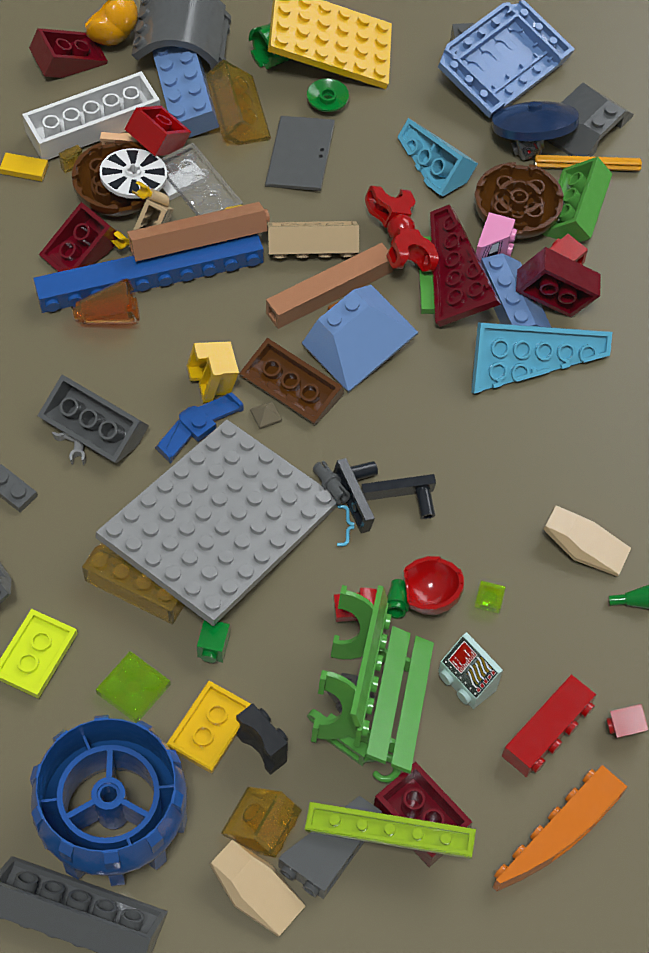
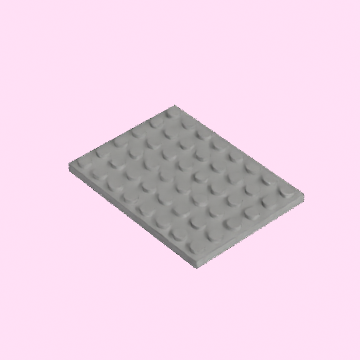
M225 420L96 531V539L214 626L339 504L322 485L232 422Z

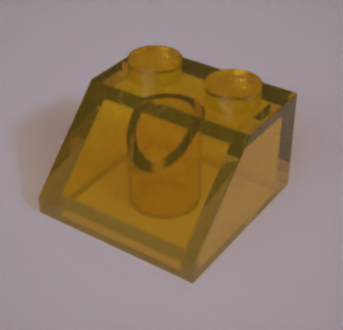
M247 787L221 834L259 855L276 858L288 834L295 826L302 809L282 791Z

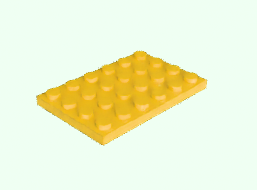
M273 0L268 52L386 89L389 85L392 23L324 0Z

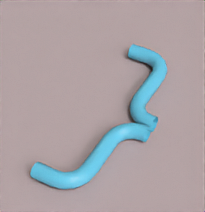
M338 505V508L346 510V522L350 526L346 529V541L344 543H337V546H346L350 540V530L354 529V522L350 521L349 508L346 505Z

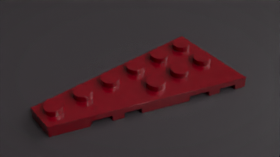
M449 204L431 211V242L435 245L439 256L437 267L433 271L435 323L441 327L501 305L455 210Z

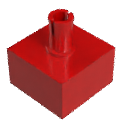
M161 105L136 107L124 129L154 156L180 153L191 134L187 127Z

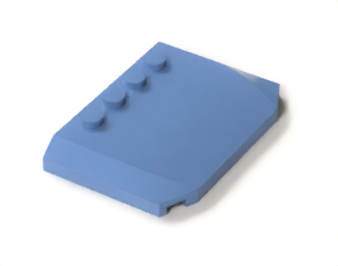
M520 0L517 4H510V2L502 3L446 45L438 68L489 118H492L496 112L511 105L560 67L572 55L575 49L525 0Z

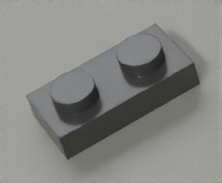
M2 464L0 465V497L21 513L38 497L37 492Z

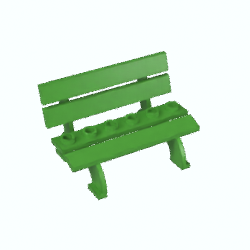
M342 585L338 609L347 610L355 615L360 624V631L349 640H339L340 636L334 635L331 657L355 659L363 656L357 685L339 674L322 670L318 694L323 695L324 691L334 694L341 702L342 712L331 720L315 719L311 742L316 743L317 738L332 740L350 736L355 738L354 746L359 747L360 741L368 743L366 757L386 764L387 754L391 752L393 753L391 767L410 774L434 642L415 636L412 657H406L411 633L392 626L388 649H386L388 635L383 634V630H389L392 614H387L389 603H387L388 598L384 586L378 585L373 605L365 597L348 591L347 586ZM382 662H384L385 665L372 728L369 729L370 721L365 720L366 714H372L375 698H370V692L376 693L379 677L374 676V673L381 670ZM403 671L409 673L396 739L391 738Z

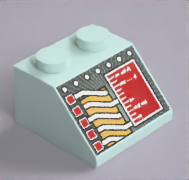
M466 632L441 660L438 672L442 681L446 685H451L457 691L458 698L464 704H469L472 709H475L496 692L503 670Z

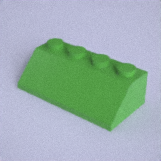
M599 157L562 170L558 183L564 195L563 209L557 222L542 235L554 239H562L569 234L578 242L591 239L612 177V173Z

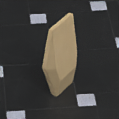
M557 505L553 508L543 528L573 560L617 577L631 550V547L595 522Z
M231 840L209 864L234 907L278 937L305 908V904L271 864L234 840Z

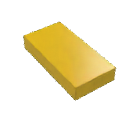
M5 153L0 165V174L43 181L49 164L48 160Z

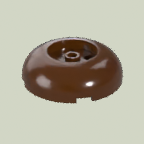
M115 140V143L102 145L101 142L85 150L78 157L72 169L73 187L81 202L94 212L106 216L120 217L141 211L147 198H125L110 192L101 182L100 166L103 160L113 152L130 148L148 151L144 146L131 141Z
M509 162L497 165L481 176L476 186L475 206L484 223L489 212L515 219L513 228L517 229L515 239H527L543 234L557 222L563 209L564 195L558 181L546 170L529 164L528 167L516 165V162Z

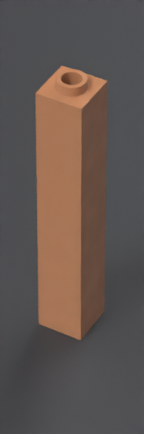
M255 202L127 231L131 253L135 261H140L268 231L267 222H270L268 210L264 209L260 202Z
M380 243L266 299V314L279 329L349 294L354 289L361 288L392 273L393 268L386 256L389 249L383 243Z

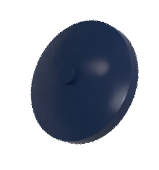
M531 101L514 104L499 110L492 117V128L497 135L518 141H541L558 138L571 133L579 125V113L574 107L551 101Z

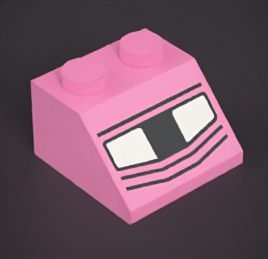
M489 212L476 250L480 263L481 258L501 253L511 257L514 248L513 243L517 234V229H513L515 219Z

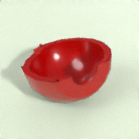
M427 556L413 561L404 568L407 602L412 610L423 615H438L449 611L458 603L464 591V576L461 569L452 562L441 559L440 556Z

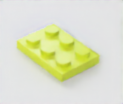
M31 609L0 658V681L39 699L77 636V629Z

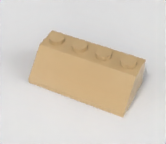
M356 221L267 222L268 253L273 254V258H286L287 254H296L297 258H307L309 254H318V257H332V253H340L341 257H353L354 253H359V225Z

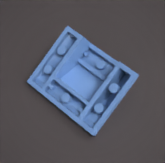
M372 285L352 290L322 315L309 331L302 345L349 393L418 334V331Z

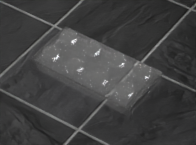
M194 143L161 158L167 168V180L197 216L224 210L226 207L243 205L241 199Z

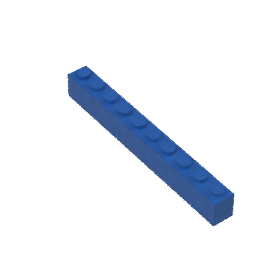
M257 233L140 261H135L133 256L34 277L33 279L42 313L54 312L62 308L75 307L115 296L146 291L147 289L190 281L199 277L212 276L221 272L234 271L243 267L256 266L263 263V246Z

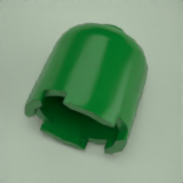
M271 23L253 28L248 38L253 44L254 50H251V54L259 67L265 66L266 69L291 60L290 58L268 52Z

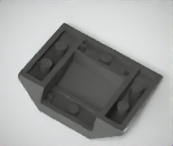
M582 82L561 102L574 107L578 111V127L567 135L546 141L569 156L592 157L596 153L599 140L615 125L622 128L634 114Z

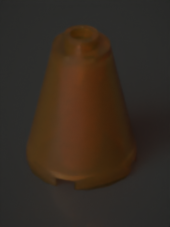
M128 278L122 279L77 301L76 307H73L75 320H79L81 324H138L140 319L137 298H134L132 292H130L134 290L131 281Z

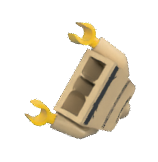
M137 181L136 184L140 185V189L137 192L132 190V193L141 199L147 198L134 230L169 222L174 210L169 207V197ZM116 231L114 235L118 239L115 241L111 240V242L118 249H124L126 246L130 247L129 239L120 231Z

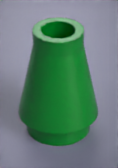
M394 579L391 581V587L387 595V603H389L387 614H392V618H402L409 610L406 583L404 580Z

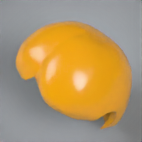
M108 0L85 23L87 37L96 43L106 46L117 45L124 41L134 30L138 21V10L134 0Z

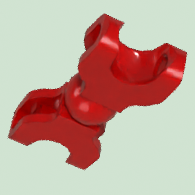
M371 185L366 193L365 203L369 213L379 219L384 227H387L388 235L392 238V247L386 255L391 267L403 269L406 261L411 260L419 266L421 271L433 272L437 267L439 256L435 245L423 237L418 229H415V223L411 219V210L416 201L412 192L400 189L399 194L395 198L385 193L382 187Z

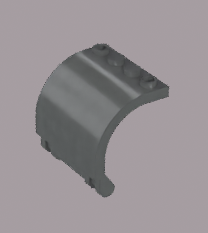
M140 0L141 4L132 49V56L136 60L157 48L167 46L182 47L204 58L210 64L211 73L214 78L220 79L224 76L226 64L224 55L227 35L230 32L231 15L225 10L226 5L220 0Z

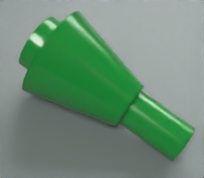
M649 584L625 594L610 595L609 605L626 604L627 606L649 609Z

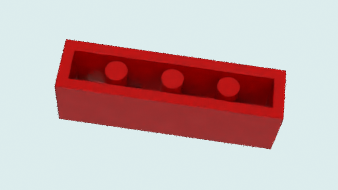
M571 674L505 746L502 757L525 777L532 771L537 773L546 762L543 758L549 752L553 755L563 742L560 739L565 734L570 736L579 725L576 721L581 716L586 718L595 707L593 701L596 693Z

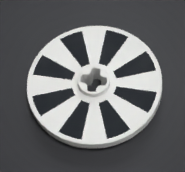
M135 148L122 149L111 153L103 160L100 166V179L110 192L118 196L140 198L132 193V190L137 192L140 189V185L136 184V182L140 181L150 189L160 191L167 180V168L158 156H154L149 151Z

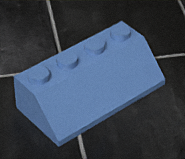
M503 253L481 258V265L501 305L493 307L500 324L551 327L541 304L516 292L517 269L522 266L520 261Z

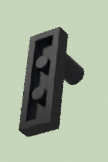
M346 458L337 460L333 473L338 474L341 478V484L350 493V498L346 502L360 533L369 532L375 517L357 480L377 475V465L374 461L350 467Z
M434 474L364 483L361 485L366 501L416 494L421 519L435 517L431 495L436 485Z

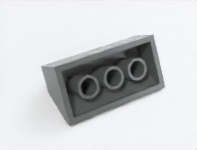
M63 374L37 415L115 463H118L138 446L149 427L148 424Z

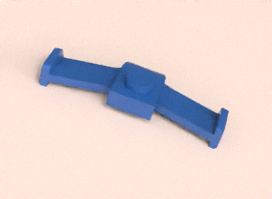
M230 392L199 407H188L179 414V420L156 445L155 449L171 464L174 457L191 437L199 442L216 429L214 421L237 411L242 412L244 410L243 403Z

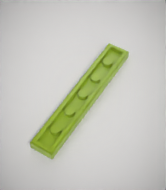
M314 802L309 804L305 825L306 832L472 859L476 829Z

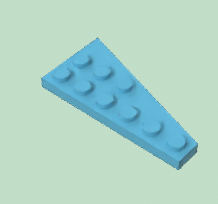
M478 322L471 393H479L486 389L500 387L514 381L518 382L560 368L564 369L578 363L610 356L613 332Z

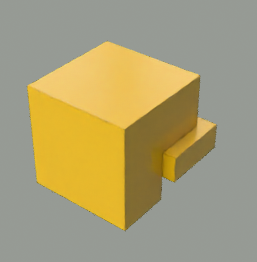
M231 342L193 344L186 366L190 381H199L198 384L203 403L213 401L215 395H226L232 392L239 371Z

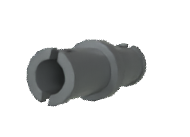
M322 461V464L321 462L316 463L313 467V472L322 481V487L331 493L337 504H341V501L343 504L347 502L350 498V493L341 484V478L338 474L333 473L325 461Z

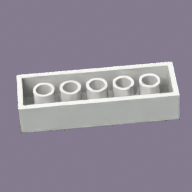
M141 71L22 114L25 132L41 159L48 160L100 141L101 132H125L126 130L124 129L136 107L160 106V99Z

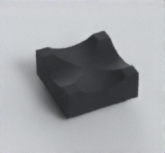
M253 703L236 716V720L240 724L237 737L242 743L252 746L260 754L266 771L270 775L287 762L288 738L280 728L275 729L270 723L271 719L267 712L262 708L258 709Z

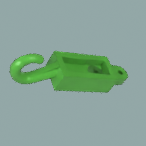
M312 709L307 715L312 723H314L315 719L331 720L336 718L332 713L326 717L315 709ZM350 736L327 740L361 766L366 762L376 761L366 757L368 743L360 741L359 747L354 746L355 738ZM387 754L386 762L390 764L392 762V754ZM393 768L392 773L389 775H382L378 771H374L373 776L380 782L390 783L400 775L401 770Z

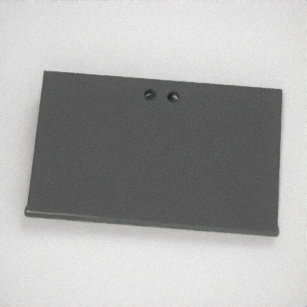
M280 116L265 186L321 191L335 120Z

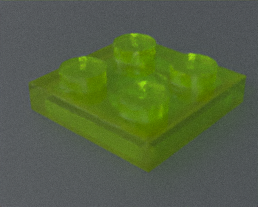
M129 651L96 688V693L137 723L168 689L171 682Z

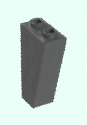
M358 796L345 806V808L382 814L381 810L361 796ZM311 832L279 857L278 867L281 868L280 872L291 881L296 879L302 883L303 889L313 897L318 895L324 899L365 841Z

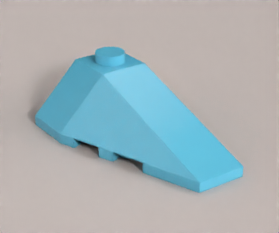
M409 118L398 135V139L407 154L414 160L415 167L425 178L424 182L441 196H445L467 183L478 165L470 157Z

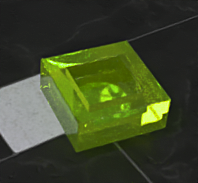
M481 581L475 607L500 613L506 587Z

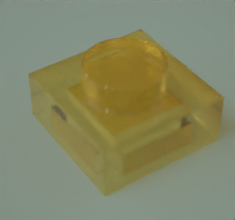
M79 145L59 153L60 166L65 174L72 171L76 160L82 154V149Z

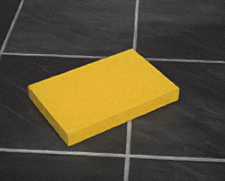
M208 681L167 742L168 747L171 750H176L178 755L212 774L237 736L240 724L236 720V716L250 706L251 703Z

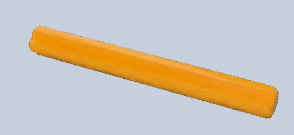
M536 155L534 164L540 168L564 169L595 157ZM599 157L609 170L640 171L642 167L640 158Z

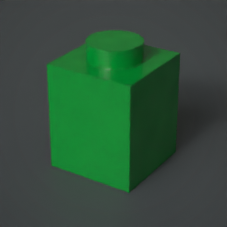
M204 620L197 643V657L209 663H215L216 661L223 663L230 638V624L217 622L212 626Z

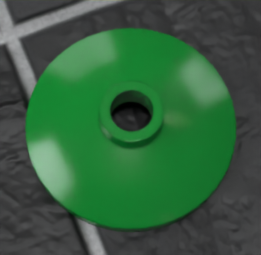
M320 79L309 86L307 100L317 110L333 112L347 104L349 91L338 80Z

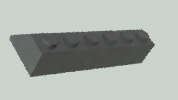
M13 856L0 869V919H6L19 924L23 928H31L45 933L48 937L59 938L72 943L76 947H84L98 953L153 952L168 911Z

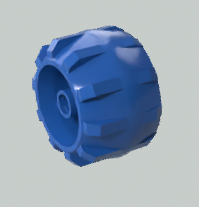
M109 715L95 716L94 720L80 724L69 731L63 729L52 738L54 743L44 754L40 764L33 767L30 777L32 785L31 814L34 826L45 849H48L63 863L66 873L79 880L85 873L108 876L111 886L125 885V873L140 869L146 864H149L155 870L160 868L167 861L165 850L177 833H184L187 822V785L176 750H171L154 733V727L143 721L134 723L123 719L109 718ZM116 770L134 773L147 781L154 792L149 812L127 800L122 782L116 779ZM106 772V777L98 780L91 791L92 799L68 812L69 801L76 789L90 777ZM97 820L104 828L118 829L127 821L137 826L123 835L108 838L95 837L81 831V829Z

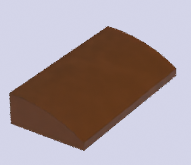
M266 338L239 373L241 377L314 425L334 407L344 394L343 386L269 338Z

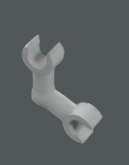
M52 432L54 439L57 441L67 439L74 442V450L69 454L72 465L74 458L77 456L81 457L83 465L86 463L83 443L65 432L59 434Z

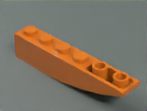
M603 765L597 771L591 769L582 780L585 784L579 790L575 787L567 795L565 806L562 809L557 806L547 818L550 822L544 828L539 825L530 836L532 841L529 845L525 847L522 844L512 855L515 860L509 866L503 864L494 875L496 881L493 889L499 891L548 866L569 851L623 796L628 786Z

